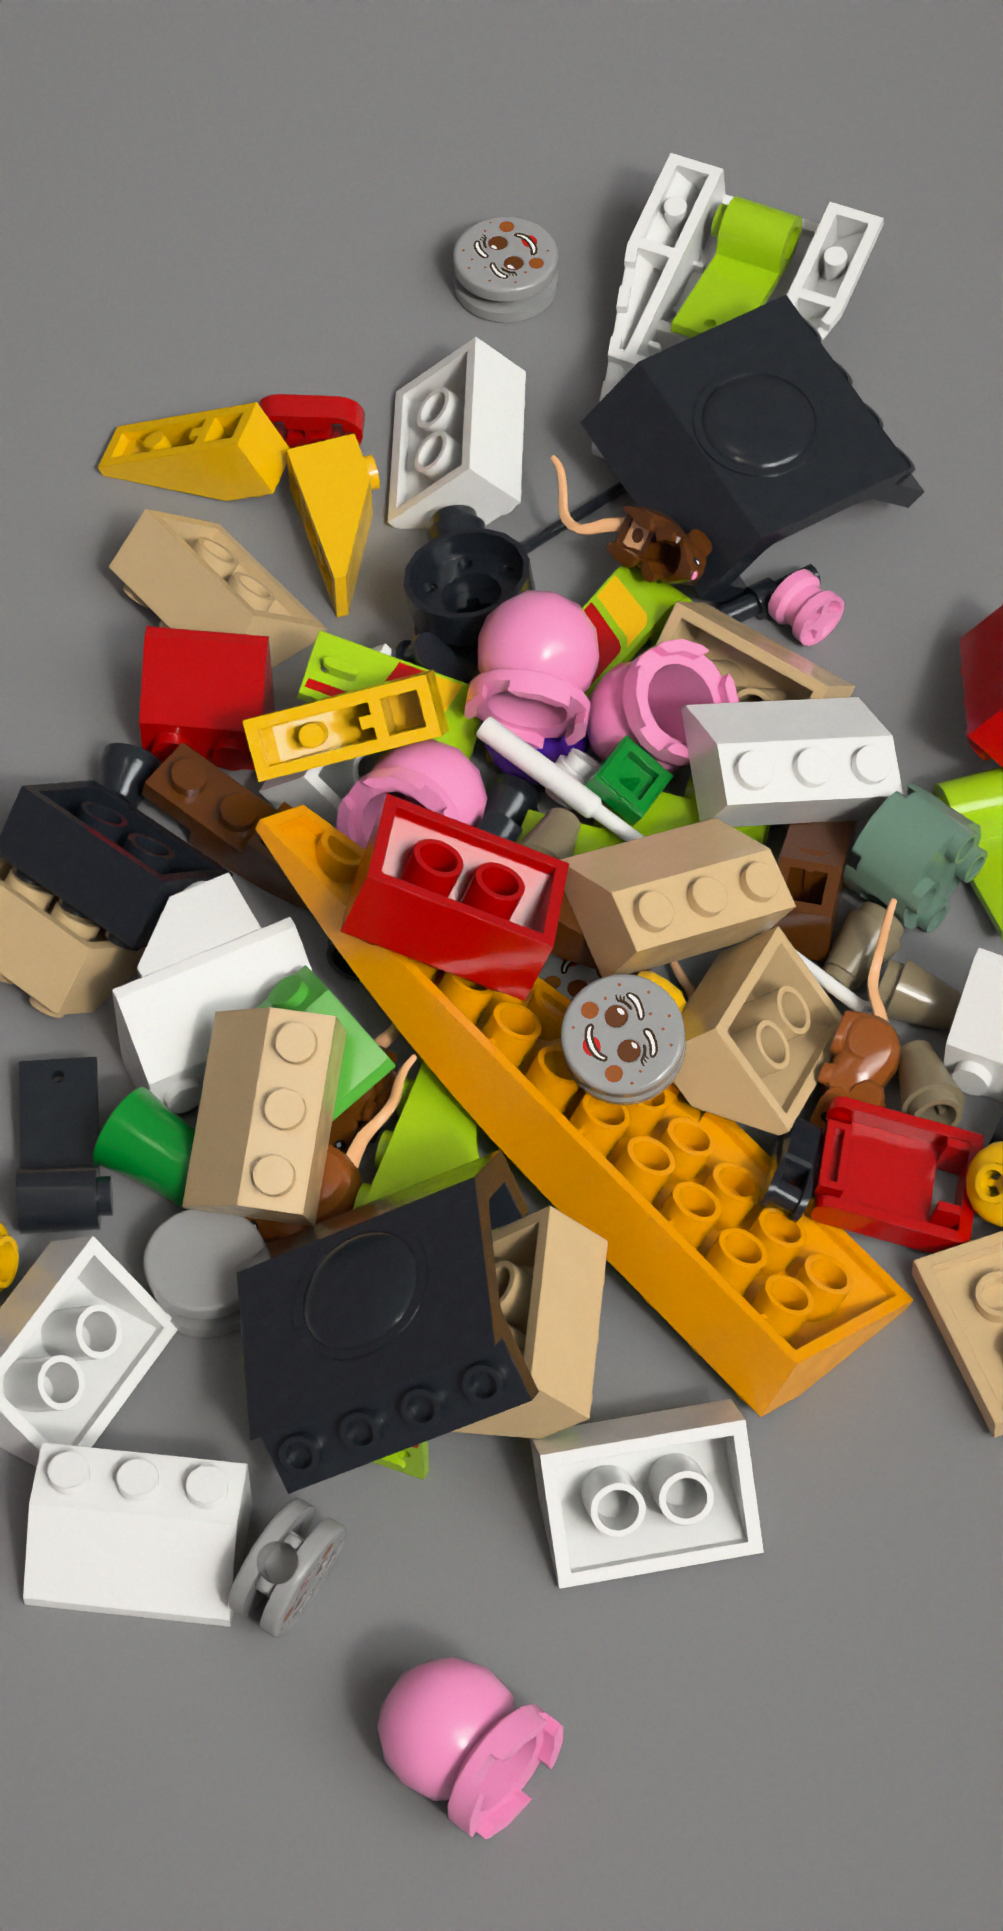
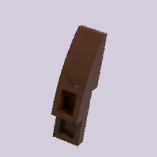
M182 742L144 782L142 795L191 830L188 843L206 856L266 892L309 910L255 829L260 819L293 807L284 801L275 810Z

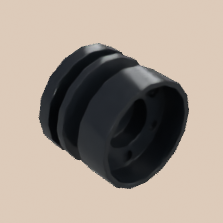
M485 528L461 529L434 538L415 552L405 568L404 590L409 612L415 623V636L423 632L435 634L455 654H459L476 667H478V637L486 617L502 602L526 590H535L530 559L522 544L506 533Z

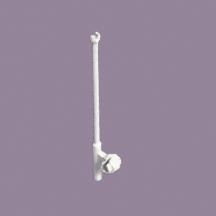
M492 716L482 723L476 736L545 787V792L554 801L570 810L573 808L585 818L593 817L625 842L645 837L603 806L601 798L585 786L600 766L594 758L578 749L572 748L567 756L560 755L557 761L553 763ZM797 951L823 989L855 1012L867 1013L868 1010H871L869 1001L862 1000Z

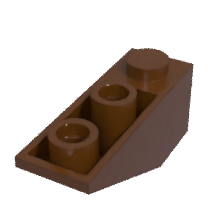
M858 820L794 823L789 826L780 853L778 867L796 907L772 928L779 926L792 946L810 960L825 962L829 955L844 886L843 873L846 864L848 865Z

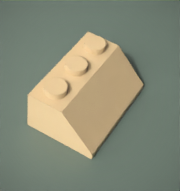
M145 509L109 565V568L126 584L123 588L124 592L138 604L150 608L161 619L160 627L269 636L271 668H274L314 643L319 630L324 632L327 630L312 613L218 523Z
M676 602L657 641V644L664 641L685 639L703 645L709 650V652L703 655L714 663L721 676L729 673L734 680L739 702L849 698L855 688L851 683L706 603Z
M718 818L560 859L569 863L564 892L602 977L616 974H633L744 942L770 930L796 907L771 849Z
M0 857V981L17 985L31 996L29 1002L34 1008L55 1018H62L66 1014L94 1012L112 995L113 989L122 986L137 972V966L146 947L138 951H131L115 945L105 936L107 930L90 918H81L64 910L58 903L60 899L58 896L43 886H35L19 879L12 872L13 865Z
M779 926L724 950L717 955L681 1013L685 1028L686 1051L682 1067L672 1084L678 1087L689 1104L694 1108L778 1136L790 1131L816 1086L824 1063L829 1062L833 1056V1053L830 1052V1047L843 1016Z
M272 1007L215 1011L183 1208L305 1226L315 1225L347 1035L346 1029L336 1016Z
M552 1206L543 1208L492 1232L501 1309L539 1393L530 1402L452 1432L542 1439L590 1419L608 1240Z

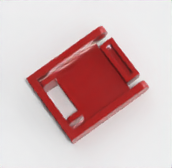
M836 1096L832 1098L828 1103L826 1115L828 1121L824 1128L814 1191L816 1198L812 1204L811 1218L825 1225L931 1254L970 1242L974 1210L967 1196L966 1176L971 1161L983 1148L984 1135L849 1097ZM936 1169L958 1175L954 1204L939 1201L930 1215Z

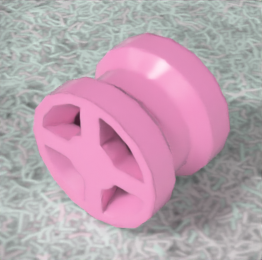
M802 569L789 575L777 587L769 601L768 613L778 624H789L792 627L793 636L802 645L811 646L826 638L834 630L842 617L845 603L834 591H823L820 588L818 577L810 570Z

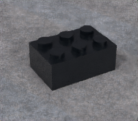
M95 780L21 786L0 834V857L13 865L12 872L15 876L29 884L45 887L60 898L58 903L64 910L81 918H90L107 930L105 936L109 941L131 951H138L143 947H147L170 896L182 892L193 883L209 881L228 872L233 877L232 872Z

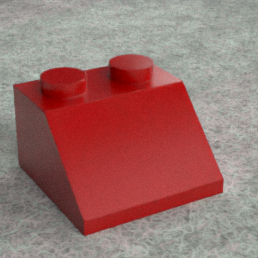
M146 626L139 713L142 749L152 753L163 763L183 742L216 767L231 771L242 769L255 770L243 720L275 712L269 636Z

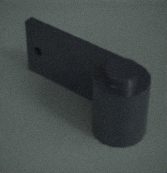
M97 1057L19 1061L21 1168L16 1170V1204L19 1231L21 1234L100 1230L101 1216H113V1187L111 1176H101L100 1166L93 1161L95 1144L100 1135ZM58 1076L64 1078L63 1081L55 1082L53 1080Z

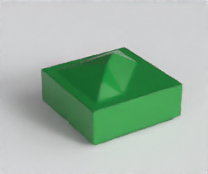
M626 735L614 746L585 786L633 826L643 818L673 775Z

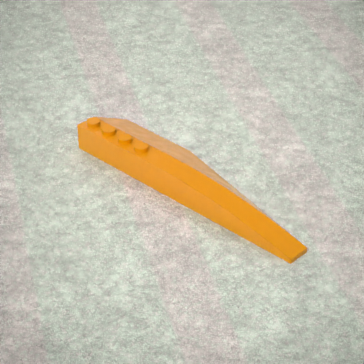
M300 805L259 820L255 828L317 922L365 988L448 1091L491 1140L560 1212L608 1240L606 1261L643 1296L647 1304L654 1308L688 1342L692 1350L700 1355L729 1384L737 1396L747 1403L760 1417L800 1396L910 1306L914 1299L843 1229L816 1222L811 1218L814 1201L812 1198H810L804 1213L796 1223L788 1219V1211L771 1203L766 1208L757 1204L769 1169L771 1157L735 1121L692 1107L681 1094L678 1087L672 1083L656 1097L633 1105H615L592 1097L574 1081L564 1059L561 1045V1025L566 1009L571 1002L570 999L540 977H537L526 1000L523 1001L502 992L490 990L481 984L444 970L429 967L420 961L378 945L368 944L359 938L341 932L350 889L365 849L305 805Z

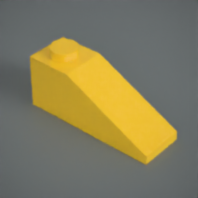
M254 402L117 426L98 465V469L106 477L230 501L273 494L287 464L286 450L290 448L259 404Z
M355 434L286 450L289 489L337 617L349 615L373 517L372 490L380 489L379 474L375 460L372 455L363 456Z
M434 670L374 684L243 720L258 782L440 737L449 731Z

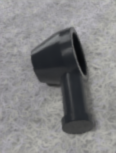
M111 743L104 747L100 758L99 784L135 808H138L146 798L142 795L144 782L162 763L155 755L140 747L125 743Z

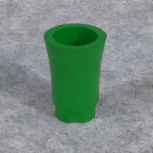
M139 1087L128 1094L108 1118L95 1144L93 1161L101 1167L126 1176L151 1189L181 1209L188 1210L183 1208L182 1205L195 1129L174 1114L147 1087Z

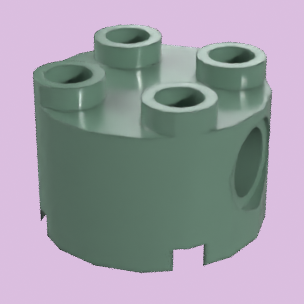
M912 782L906 785L908 797L896 791L872 815L851 850L861 857L857 869L846 864L843 878L844 886L869 902L880 905L887 909L891 898H895L897 904L893 915L901 924L911 930L919 926L924 931L930 933L941 924L950 908L948 899L961 880L969 883L978 875L987 859L988 852L978 846L981 839L980 825L947 806L920 785Z

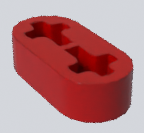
M274 394L266 396L258 402L290 449L350 434H355L359 445L362 443L365 412L358 402L350 398L324 395Z

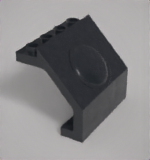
M787 295L639 361L580 422L637 506L648 507L669 516L680 525L685 534L693 529H697L709 538L712 543V551L706 557V566L702 577L697 581V585L692 586L700 599L725 604L744 595V589L747 586L740 575L766 549L778 541L846 508L869 499L909 508L924 493V490L912 475L915 471L913 462L901 449L894 445L883 430L884 424L879 415L863 402L852 387L853 381L848 372L832 359L821 344L822 337L817 329L801 316Z
M501 1149L268 1243L237 1272L250 1441L259 1437L262 1438L288 1494L530 1402L539 1393L505 1320L499 1301L491 1230L519 1220L529 1211Z

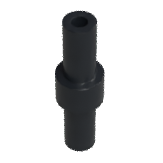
M808 564L798 569L810 570L815 576L818 577L821 584L819 573L812 564ZM794 572L774 581L767 577L747 586L744 589V595L715 609L739 622H744L754 616L758 620H762L770 616L768 604L772 594Z

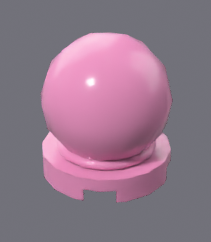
M526 590L502 602L486 617L479 633L478 670L481 674L469 683L465 703V717L467 719L478 717L485 721L488 717L492 716L535 749H543L545 738L565 736L568 746L574 745L584 738L591 706L584 692L589 689L598 668L599 649L596 628L581 606L554 591Z
M685 639L661 642L649 648L633 661L620 663L602 677L587 697L591 706L586 734L591 749L603 762L614 746L627 735L667 771L674 774L683 766L690 765L681 708L692 704L739 702L734 680L729 673L721 676L714 663L703 655L709 652L703 645Z
M434 739L394 748L381 755L371 772L359 778L350 792L343 798L338 808L336 829L365 849L386 794L393 795L477 828L483 819L487 802V794L480 771L458 748Z
M454 1657L430 1659L403 1672L381 1705L377 1726L384 1761L398 1779L409 1789L433 1801L449 1800L448 1819L472 1838L475 1832H477L484 1839L491 1838L507 1827L532 1800L531 1797L521 1790L530 1780L540 1762L550 1770L553 1768L563 1743L564 1728L536 1704L525 1705L516 1709L514 1695L490 1669L468 1660Z

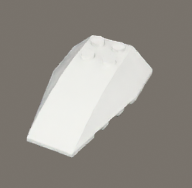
M670 153L627 243L622 286L619 287L616 305L617 315L614 333L610 339L606 378L602 385L600 401L639 361L690 339L671 332V323L716 254L717 238L711 236L713 218L720 204L728 205L733 196L725 194L724 170L722 168ZM829 202L820 223L802 218V231L795 255L765 304L787 295L801 316L817 329L823 340L842 317L884 225V218L833 202ZM592 442V455L604 458L594 442Z

